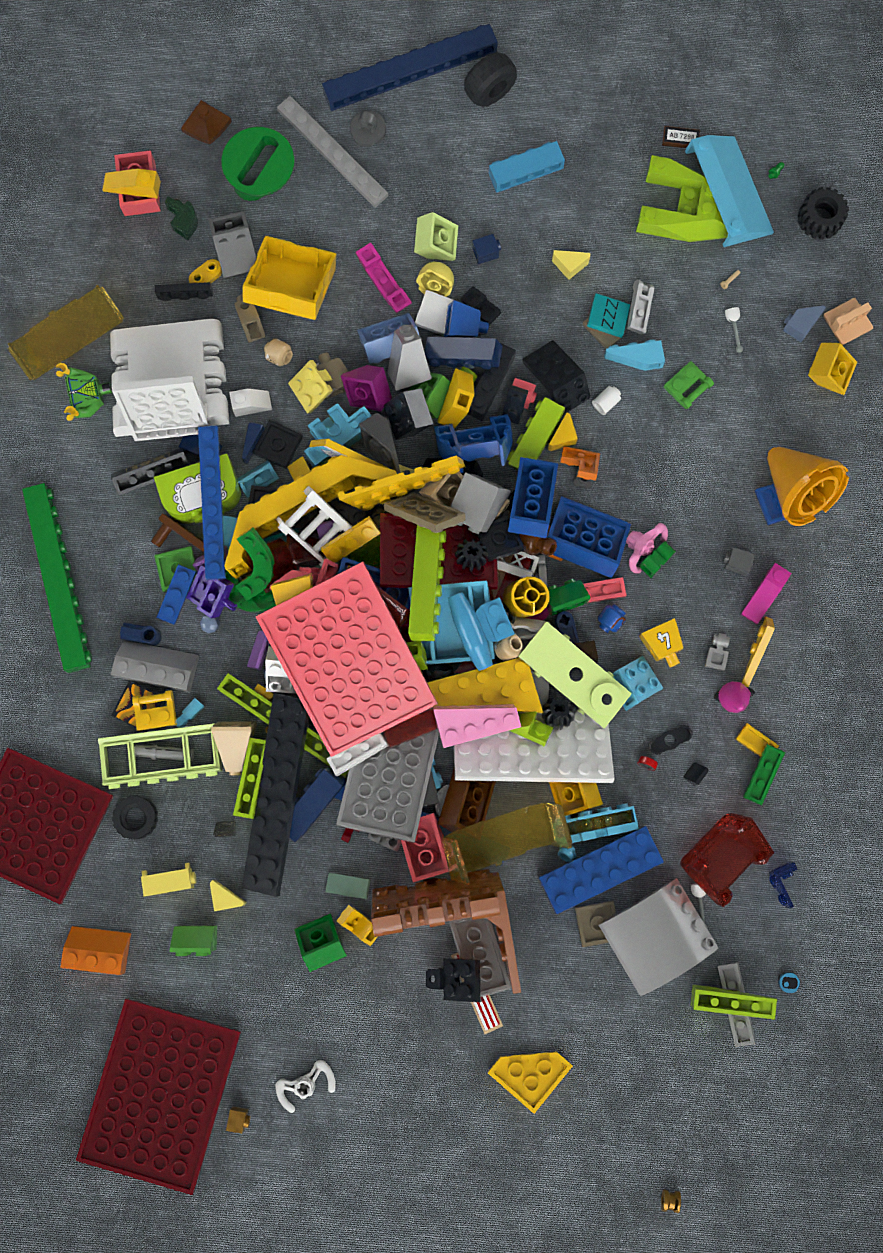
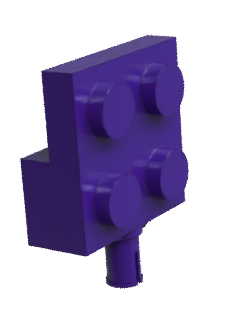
M201 565L186 598L197 605L196 609L210 618L219 617L225 606L231 611H235V607H237V604L229 600L234 583L228 579L206 580L205 565Z

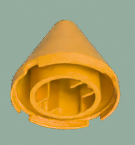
M774 447L768 452L767 461L783 517L793 526L806 525L816 520L814 515L821 510L826 513L838 501L846 489L849 477L846 475L848 469L839 461L784 447Z

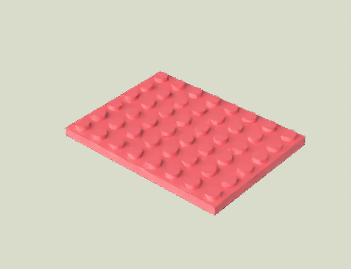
M363 561L256 616L258 623L331 757L438 704Z

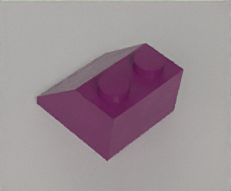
M366 365L341 375L350 406L359 408L364 406L366 409L382 411L385 407L384 404L392 398L383 367Z

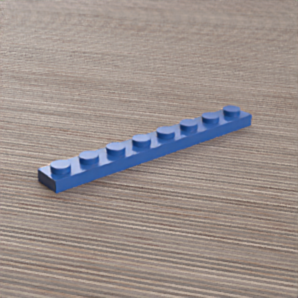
M218 426L198 427L205 579H226Z

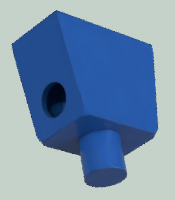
M453 300L447 309L444 337L476 338L478 332L484 334L488 332L489 323L480 321V310Z

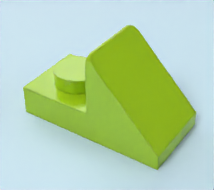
M536 711L518 713L521 727L509 731L545 746L553 731V727L535 720Z

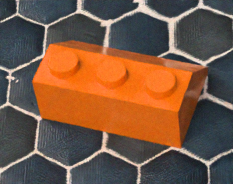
M72 926L63 947L60 968L115 975L125 974L131 933Z

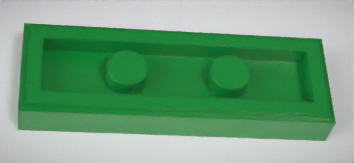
M768 744L765 745L743 798L759 805L763 804L784 757V751Z

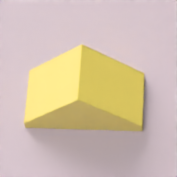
M554 250L552 262L568 279H571L589 264L590 253Z
M212 880L210 882L214 911L245 906L247 903L218 881Z

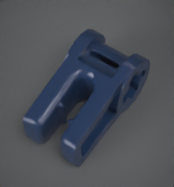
M566 611L559 613L555 619L557 630L562 635L566 634L569 636V641L573 644L580 643L572 614ZM562 617H564L565 620H569L566 626L564 623H560Z

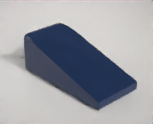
M250 422L248 424L242 454L245 464H248L253 455V450L264 431L262 424Z

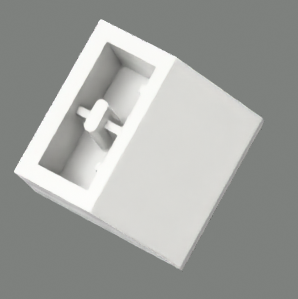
M269 646L266 656V692L296 693L273 648Z

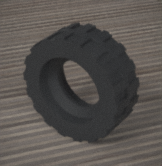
M129 796L126 799L120 800L121 802L117 803L115 810H113L112 817L113 827L116 828V832L124 838L134 840L150 835L158 822V812L155 809V805L150 800L140 796ZM132 808L141 809L145 815L143 824L136 828L129 826L126 822V814Z

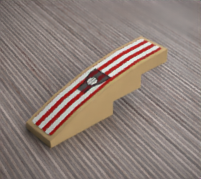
M458 953L451 955L452 958L460 959ZM490 995L480 997V1002H471L484 1034L503 1027Z

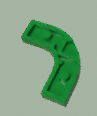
M254 527L237 538L238 542L251 557L254 567L251 575L235 585L246 601L262 592L269 585L274 575L273 565L275 563L272 552Z
M226 570V579L234 583L229 600L237 604V608L257 613L276 606L270 587L246 601L235 587L238 580Z

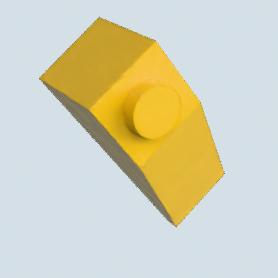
M131 169L105 173L102 190L103 192L158 199L161 181L157 171Z

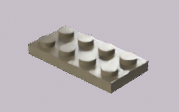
M414 492L384 503L385 511L392 513L394 516H399L406 521L413 522L420 527L427 528L434 533L442 532L443 529L457 526L458 523L465 521L464 512Z

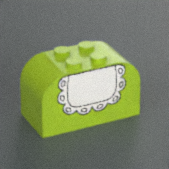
M228 454L220 455L223 515L224 512L235 508L241 498V489ZM200 462L154 477L162 505L175 521L183 524L203 522Z

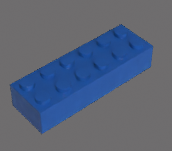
M643 826L538 877L554 913L559 914L664 861L647 827Z

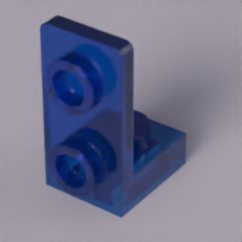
M795 862L786 863L769 871V881L773 888H777L779 893L777 896L782 906L788 909L793 908L794 905L780 877L787 879L793 876V871L797 870Z

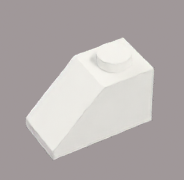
M242 389L229 392L232 409L236 417L272 410L269 391Z

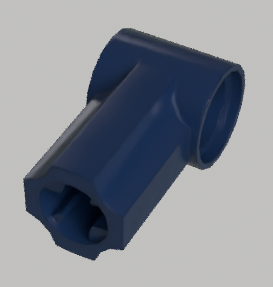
M123 623V626H121L120 639L157 645L162 639L161 632L152 626ZM154 631L153 639L148 640V633Z

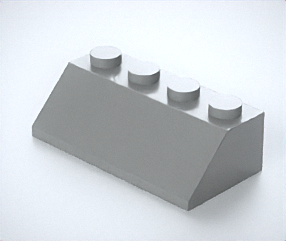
M124 640L115 655L111 675L116 678L191 693L199 655Z

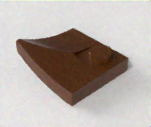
M201 100L183 124L181 130L192 138L211 144L221 136L232 120L229 116Z

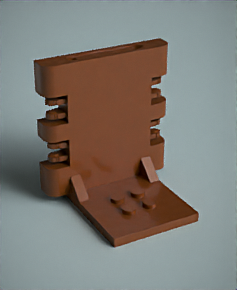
M489 869L463 873V875L456 876L453 880L432 878L416 883L413 887H407V885L399 886L398 884L372 889L371 921L374 937L402 933L403 929L429 925L430 927L446 925L445 922L470 917H472V920L487 918L496 925L498 939L502 942L499 943L502 962L505 961L513 994L521 993L505 891L498 872L490 873Z

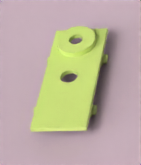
M546 621L518 657L535 670L533 674L538 678L542 676L579 707L578 712L582 715L586 713L605 729L632 693L616 681L610 671L606 672L570 642L569 636L566 634L562 635ZM574 667H578L582 671V678L577 682L571 680L569 676L570 670ZM606 693L612 698L611 703L608 705L602 703V696Z

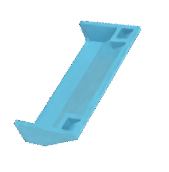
M706 135L691 139L685 152L686 154L696 153L728 232V237L724 241L723 247L773 234L774 231L735 136Z

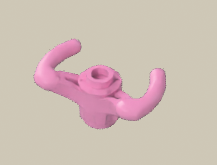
M658 523L654 529L645 534L632 531L627 537L626 543L628 547L634 550L629 559V568L633 573H641L642 569L637 567L636 564L641 555L646 556L653 552L655 548L653 540L660 533V540L662 542L667 541L668 529L663 523Z

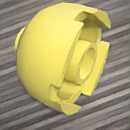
M435 261L429 262L420 270L416 283L419 284V290L423 294H425L426 290L447 297L450 295L454 285V275L446 264Z

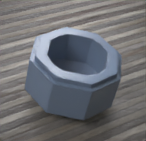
M205 615L200 621V626L203 631L211 633L218 630L220 621L218 617L210 618Z

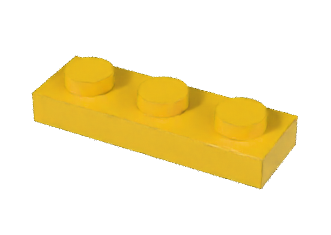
M370 516L323 545L321 551L328 560L336 563L381 533Z

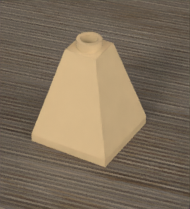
M257 721L217 722L211 727L225 771L229 772V775H241L250 738L254 736Z

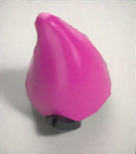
M732 681L714 694V699L719 701L726 711L739 713L744 711L749 705L750 697L755 694V691L740 682Z

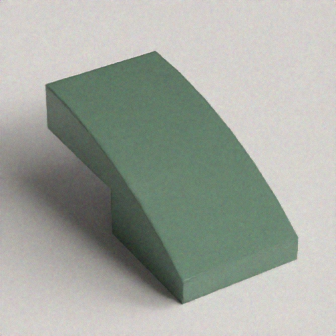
M329 873L325 892L367 899L370 879Z

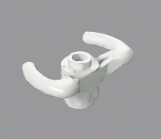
M318 1060L314 1063L311 1072L293 1081L286 1080L285 1078L278 1080L275 1087L281 1105L287 1111L293 1113L295 1106L287 1100L284 1090L292 1091L301 1099H306L313 1094L315 1080L321 1071L325 1072L327 1076L328 1091L333 1093L336 1081L330 1066L324 1060Z

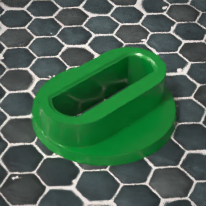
M251 127L238 132L228 141L222 153V170L226 179L234 187L236 194L240 198L247 201H256L277 192L289 181L294 169V152L288 140L279 132L266 127ZM267 145L275 146L276 150L254 184L251 186L241 184L264 147Z

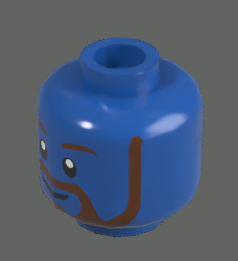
M615 604L613 606L607 605L598 615V621L601 623L599 627L607 633L609 631L617 632L626 622V617L624 616L626 613Z

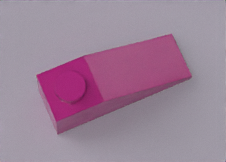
M776 563L771 566L741 615L758 624L792 573Z

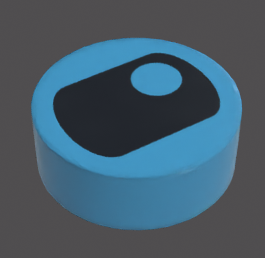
M786 972L779 977L778 984L782 991L794 993L798 990L800 981L795 974Z

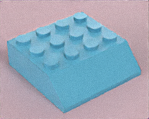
M485 580L440 584L442 585V596L438 597V603L441 605V613L437 615L439 634H436L435 641H421L426 651L427 664L472 661L463 646L453 622L448 597L463 592L474 611H476L480 605L491 601L488 582ZM409 587L410 606L412 587ZM488 641L491 658L495 659V642Z

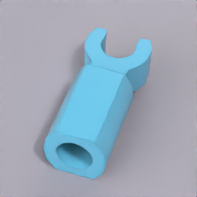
M194 698L182 711L183 714L176 719V726L183 728L205 706Z

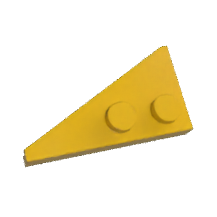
M766 616L759 628L756 643H753L750 649L751 657L741 682L746 687H749L775 629L773 619Z

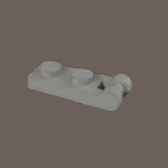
M637 279L633 284L634 292L626 329L642 335L646 333L654 286L644 284L643 281Z

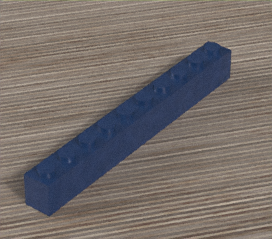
M490 24L480 25L476 29L463 31L453 37H446L442 41L430 43L420 49H413L409 53L396 55L386 61H379L370 67H363L356 72L346 73L342 77L329 79L322 83L323 94L330 111H334L497 52L498 41Z

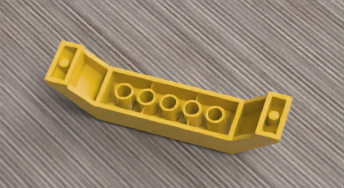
M344 455L334 456L328 460V463L314 467L310 473L296 477L294 482L280 486L271 495L266 494L262 496L260 501L255 504L246 505L238 515L224 565L225 569L235 579L251 571L252 559L238 542L237 538L252 527H254L262 539L278 531L279 523L276 519L280 517L286 522L306 501L305 498L307 496L303 491L308 486L328 503L338 497V492L344 491L345 493L358 485L370 487L376 480L397 474L396 471ZM315 505L314 507L311 506L304 515L312 512L313 510L319 507L317 505Z

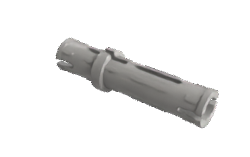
M135 744L134 747L135 757L151 758V760H184L183 749L159 747L155 744L152 746ZM190 749L191 762L194 760V749Z

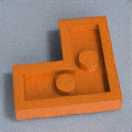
M563 446L560 463L579 466L577 477L585 480H596L600 453Z

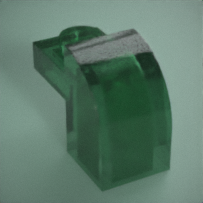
M168 196L164 201L167 210L176 215L170 222L172 229L186 240H189L198 226V218L194 207L188 200L183 204L180 200L176 198L174 200Z

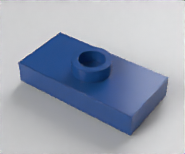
M774 484L756 489L755 493L767 525L786 520L783 517Z

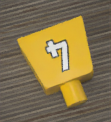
M675 618L640 634L641 641L656 661L665 658L670 668L680 664L676 653L683 649V644Z

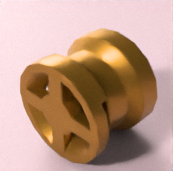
M663 1189L661 1210L664 1212L673 1210L674 1213H679L681 1207L680 1191L671 1193Z

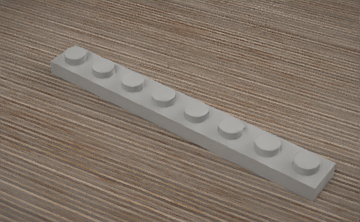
M291 96L277 106L278 112L375 208L388 197V192Z

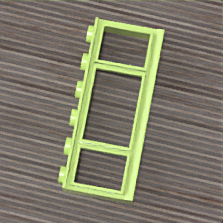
M215 723L98 738L102 785L108 786L109 789L121 788V784H128V787L139 786L140 782L147 781L148 784L159 783V779H167V782L178 781L179 777L186 776V779L198 778V774L206 773V777L218 775L217 772L223 770L221 757L211 731V727ZM211 733L214 764L191 767L188 736ZM182 737L185 768L137 774L134 743ZM127 744L130 775L110 777L107 747Z

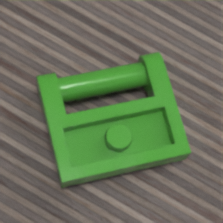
M690 361L663 388L682 407L688 409L697 397L707 388L710 389L714 385V382ZM698 380L702 383L687 398L683 396Z

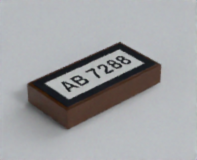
M664 126L662 146L687 148L691 139L700 137V130Z

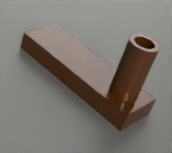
M161 514L158 520L163 524L152 538L151 542L161 547L171 531L174 530L204 552V541L170 516Z

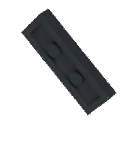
M210 282L154 285L155 294L158 300L170 301L171 299L188 300L190 298L207 299L208 297H213V289Z

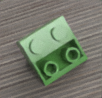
M174 926L170 952H176L175 956L191 955V952H196V956L211 955L212 951L217 950V926Z

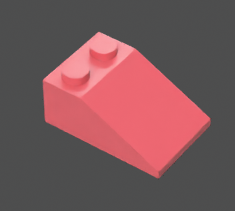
M432 813L420 817L415 843L401 840L413 882L456 870L450 849L438 825L435 814Z

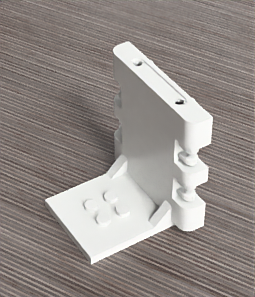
M204 319L111 331V358L115 364L120 365L111 375L112 392L117 401L116 405L112 408L113 432L116 437L132 435L134 441L198 434V427L229 424L227 398L222 394L221 389L215 388L219 387L221 382H226L225 366L219 357L213 356L217 355L219 350H224L223 328L219 320Z

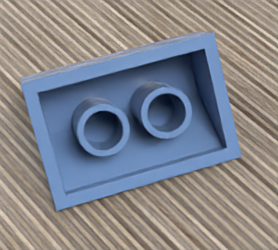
M409 313L357 330L363 350L370 364L380 363L383 359L390 357L394 330L399 329V327L412 324L419 335L417 325Z

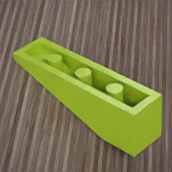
M692 985L691 1006L693 1010L775 1020L776 998L710 986Z

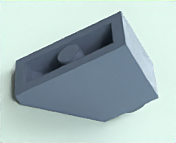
M822 305L797 309L794 315L790 313L784 321L786 326L783 331L799 342H802L826 307Z

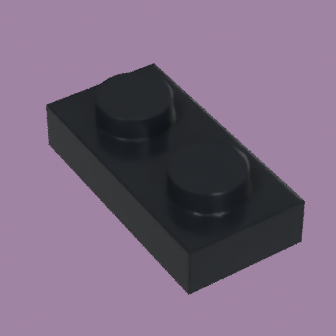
M513 385L509 388L502 415L508 414L511 423L519 424L529 391Z

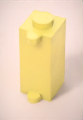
M185 863V869L153 875H147V870H143L141 877L144 897L194 888V884L197 882L196 874L192 872L190 863Z

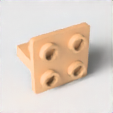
M856 298L835 307L823 315L837 340L842 345L873 329V325L867 317V314L872 309L869 303L859 304Z

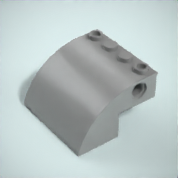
M677 878L661 885L638 902L624 907L599 924L600 929L640 996L677 978L719 949Z

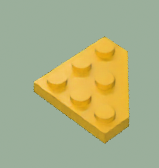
M557 1051L500 1056L487 1073L535 1114L573 1065Z

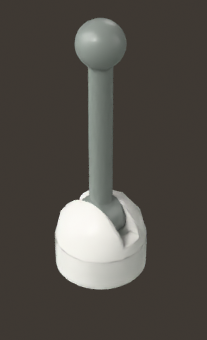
M735 307L725 310V317L729 322L733 323L737 344L736 352L741 353L743 347L740 345L736 321L740 318V309Z
M706 883L690 884L692 894L698 897L700 918L705 924L702 897L707 893Z

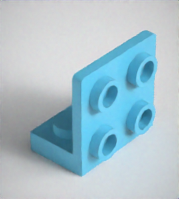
M644 656L612 673L614 675L613 678L632 693L623 704L626 711L663 689Z

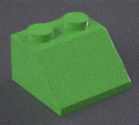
M430 373L432 379L412 385L408 391L422 389L431 418L438 419L451 382L442 374Z

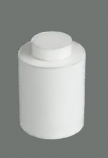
M608 386L592 401V404L599 413L605 415L621 400V393L616 387Z

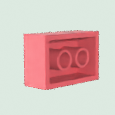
M151 151L114 155L116 171L131 169L156 171L155 160ZM119 194L120 208L124 216L161 212L159 194L158 199Z

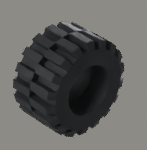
M820 187L818 190L814 189L806 196L798 212V224H802L800 228L802 231L806 230V235L811 234L812 238L816 239V237H819V240H823L825 236L828 239L838 233L847 219L849 206H846L848 202L846 199L843 200L844 195L842 193L839 195L836 189L832 191L830 187H827L825 190L823 187ZM822 208L827 210L831 218H821L817 215L815 209Z

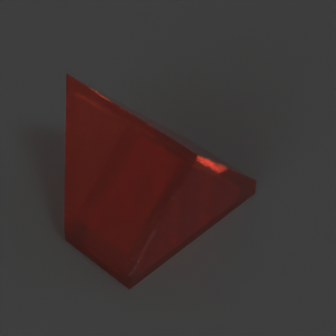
M289 533L287 534L286 546L292 565H300L317 560ZM309 536L305 539L312 547L320 540ZM320 550L318 553L324 557L323 552Z

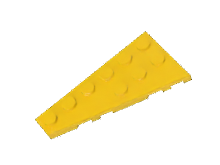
M453 456L434 462L431 468L418 467L414 469V473L404 475V472L376 480L370 487L360 485L354 487V492L345 494L344 491H341L337 494L339 500L363 511L373 509L376 504H384L390 501V498L406 495L411 489H420L430 481H439L444 475L458 473L465 465L463 459Z
M520 658L494 664L481 671L476 669L428 682L438 702L435 706L514 704L517 712L536 711L537 713H543L530 666Z

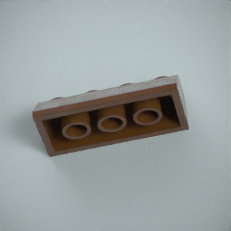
M454 767L438 825L450 832L480 840L496 781L455 780Z

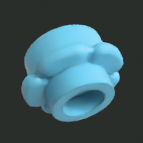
M566 844L559 847L558 856L562 860L571 862L572 859L576 858L575 848L571 845Z

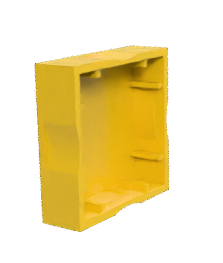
M265 236L257 253V259L250 268L243 284V302L315 320L336 270V253L314 247L300 246L289 241Z

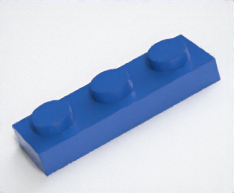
M178 564L156 618L173 625L176 624L197 573L196 571Z

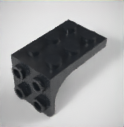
M554 340L522 359L523 364L548 390L553 401L565 407L563 415L590 398L585 372Z

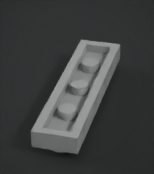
M739 962L719 965L718 971L722 989L745 993ZM728 1014L735 1047L755 1045L756 1039L751 1017Z

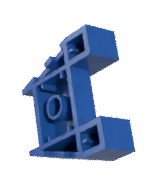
M508 414L489 417L490 425L458 431H454L453 424L434 426L438 454L443 459L458 456L463 461H473L476 458L482 457L492 458L494 455H498L501 465L505 466L513 444L511 421Z

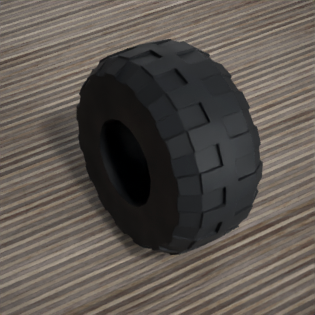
M500 52L488 54L468 72L464 80V91L477 106H490L503 98L515 84L517 68L506 54Z

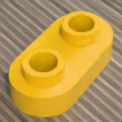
M215 259L207 260L190 274L189 283L214 282L222 274L220 262ZM211 266H215L213 270L209 269ZM195 278H201L199 281H195Z

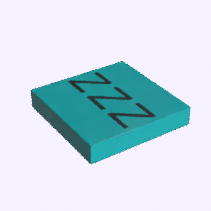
M595 293L587 327L622 338L630 304Z

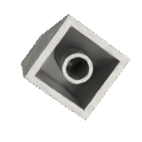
M412 324L403 325L399 329L394 330L387 373L396 391L432 379L421 338Z
M465 473L451 504V508L465 513V521L458 523V525L462 526L465 524L469 526L468 530L477 534L479 532H487L511 490L478 475Z

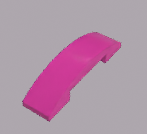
M372 243L355 252L378 291L396 313L412 304L404 290L399 287L381 261V257Z

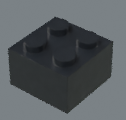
M422 389L403 392L384 404L385 412L389 418L396 440L415 436L434 424Z

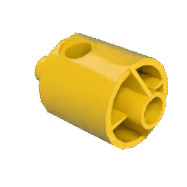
M524 577L510 583L504 589L503 602L516 617L526 618L541 613L547 607L549 591L542 580L536 577Z

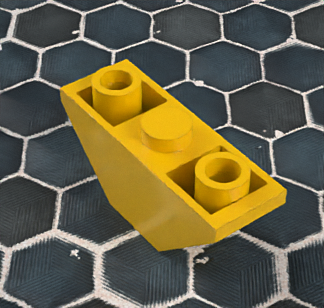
M455 368L437 423L443 425L453 424L455 429L467 415L474 397L472 374Z

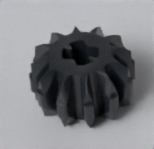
M474 538L470 542L466 539L463 540V544H458L457 551L455 552V557L458 558L457 564H463V570L469 567L470 572L473 571V568L479 571L481 566H485L487 563L486 559L489 556L488 552H486L487 547L481 546V540L477 543L474 542Z
M557 696L554 697V700L549 698L547 703L543 705L542 719H546L545 724H552L551 727L553 729L555 726H558L560 730L563 729V726L568 728L570 723L574 721L575 707H571V701L565 702V697L561 700Z

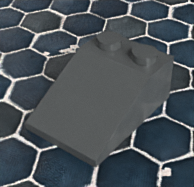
M376 413L359 423L365 451L380 464L395 470L397 474L401 473L389 420Z

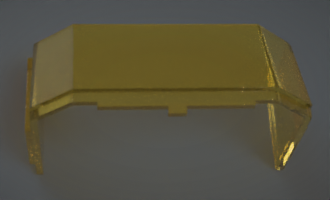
M97 284L93 290L78 300L74 299L56 312L54 310L49 312L50 316L30 328L28 333L14 342H9L8 350L29 380H36L122 323L124 317L103 286L99 287Z
M548 802L526 806L453 831L443 837L449 876L451 880L465 885L470 884L467 875L468 871L474 872L494 864L496 866L503 865L502 861L525 854V851L548 845L567 849L572 848V839L562 806L557 803Z

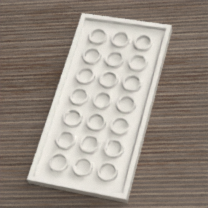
M575 710V718L570 723V726L568 728L563 726L561 730L558 726H555L545 746L511 731L454 745L455 780L613 783L614 770L609 724L604 729L586 713L582 715ZM537 713L535 720L545 723L546 719H542V713Z

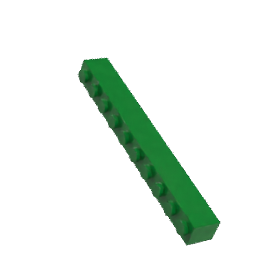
M45 483L23 488V496L63 670L71 673L90 668L92 656L91 652L86 648L88 638L81 626L84 624V621L77 609L79 607V600L76 595L74 596L73 592L75 583L69 575L71 565L65 557L67 548L60 536L63 534V531L56 519L59 514L57 507L53 506V490Z

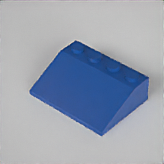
M561 496L550 523L547 538H552L557 543L556 551L552 555L612 578L620 564L631 524Z

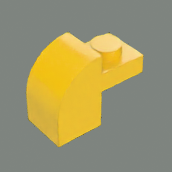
M350 905L342 911L337 922L351 931L361 941L371 946L377 939V937H374L372 921Z

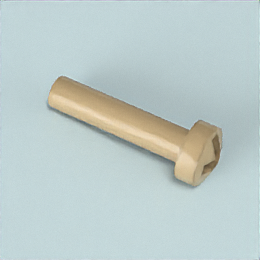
M737 270L726 281H722L720 283L721 287L727 289L728 284L740 274V271Z

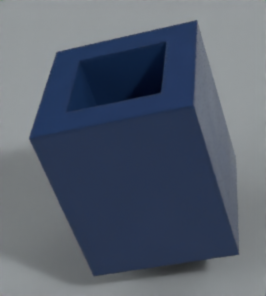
M494 234L472 240V250L477 263L481 264L499 258L501 245L499 240H495Z

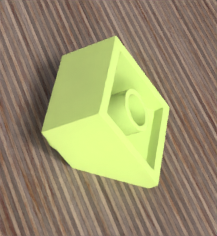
M434 212L418 217L414 252L427 259L455 260L458 225Z

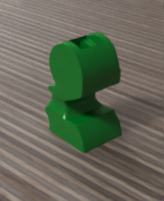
M664 541L651 555L647 556L639 567L652 578L661 568V565H664L676 551Z

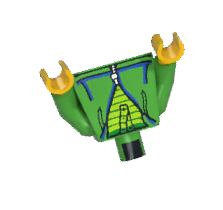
M59 363L56 368L63 370V372H56L58 377H62L64 374L67 375L65 381L70 406L66 407L64 413L68 412L70 414L67 415L66 419L71 421L74 417H92L104 405L102 395L112 393L110 382L100 384L96 375L80 369L67 367L64 363Z

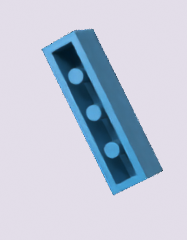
M557 141L547 142L539 148H530L525 153L514 154L508 159L493 162L489 165L488 174L496 193L563 169L565 159Z

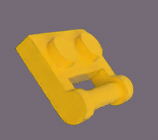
M172 690L165 691L162 694L132 697L137 731L177 725ZM167 702V706L142 710V704Z

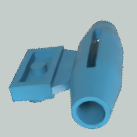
M463 592L448 597L453 622L463 646L477 670L481 671L492 666L488 641L498 642L515 634L500 597L480 605L476 611H474Z

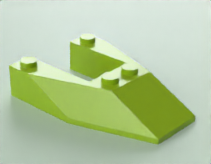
M652 155L648 166L646 182L681 189L677 212L642 205L636 232L686 242L727 238L728 232L705 175L670 158Z

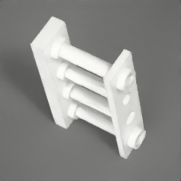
M308 486L303 491L307 496L305 498L306 501L286 522L280 517L276 520L279 523L278 528L285 535L289 533L321 562L319 565L322 567L325 558L318 553L321 547L327 544L339 531H347L352 526ZM317 505L321 509L319 511L320 514L300 534L296 533L291 527L311 506ZM330 517L334 521L333 527L312 547L305 539L325 519L328 520Z

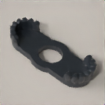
M680 725V727L672 731H665L660 737L650 741L649 749L656 755L675 749L679 744L692 738V730L689 726ZM665 736H674V745H666L664 741Z

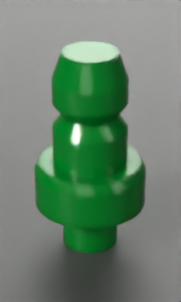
M779 162L775 167H772L769 170L768 177L770 179L777 178L785 164Z

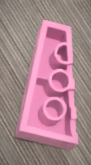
M514 704L432 707L443 748L521 727L517 708Z

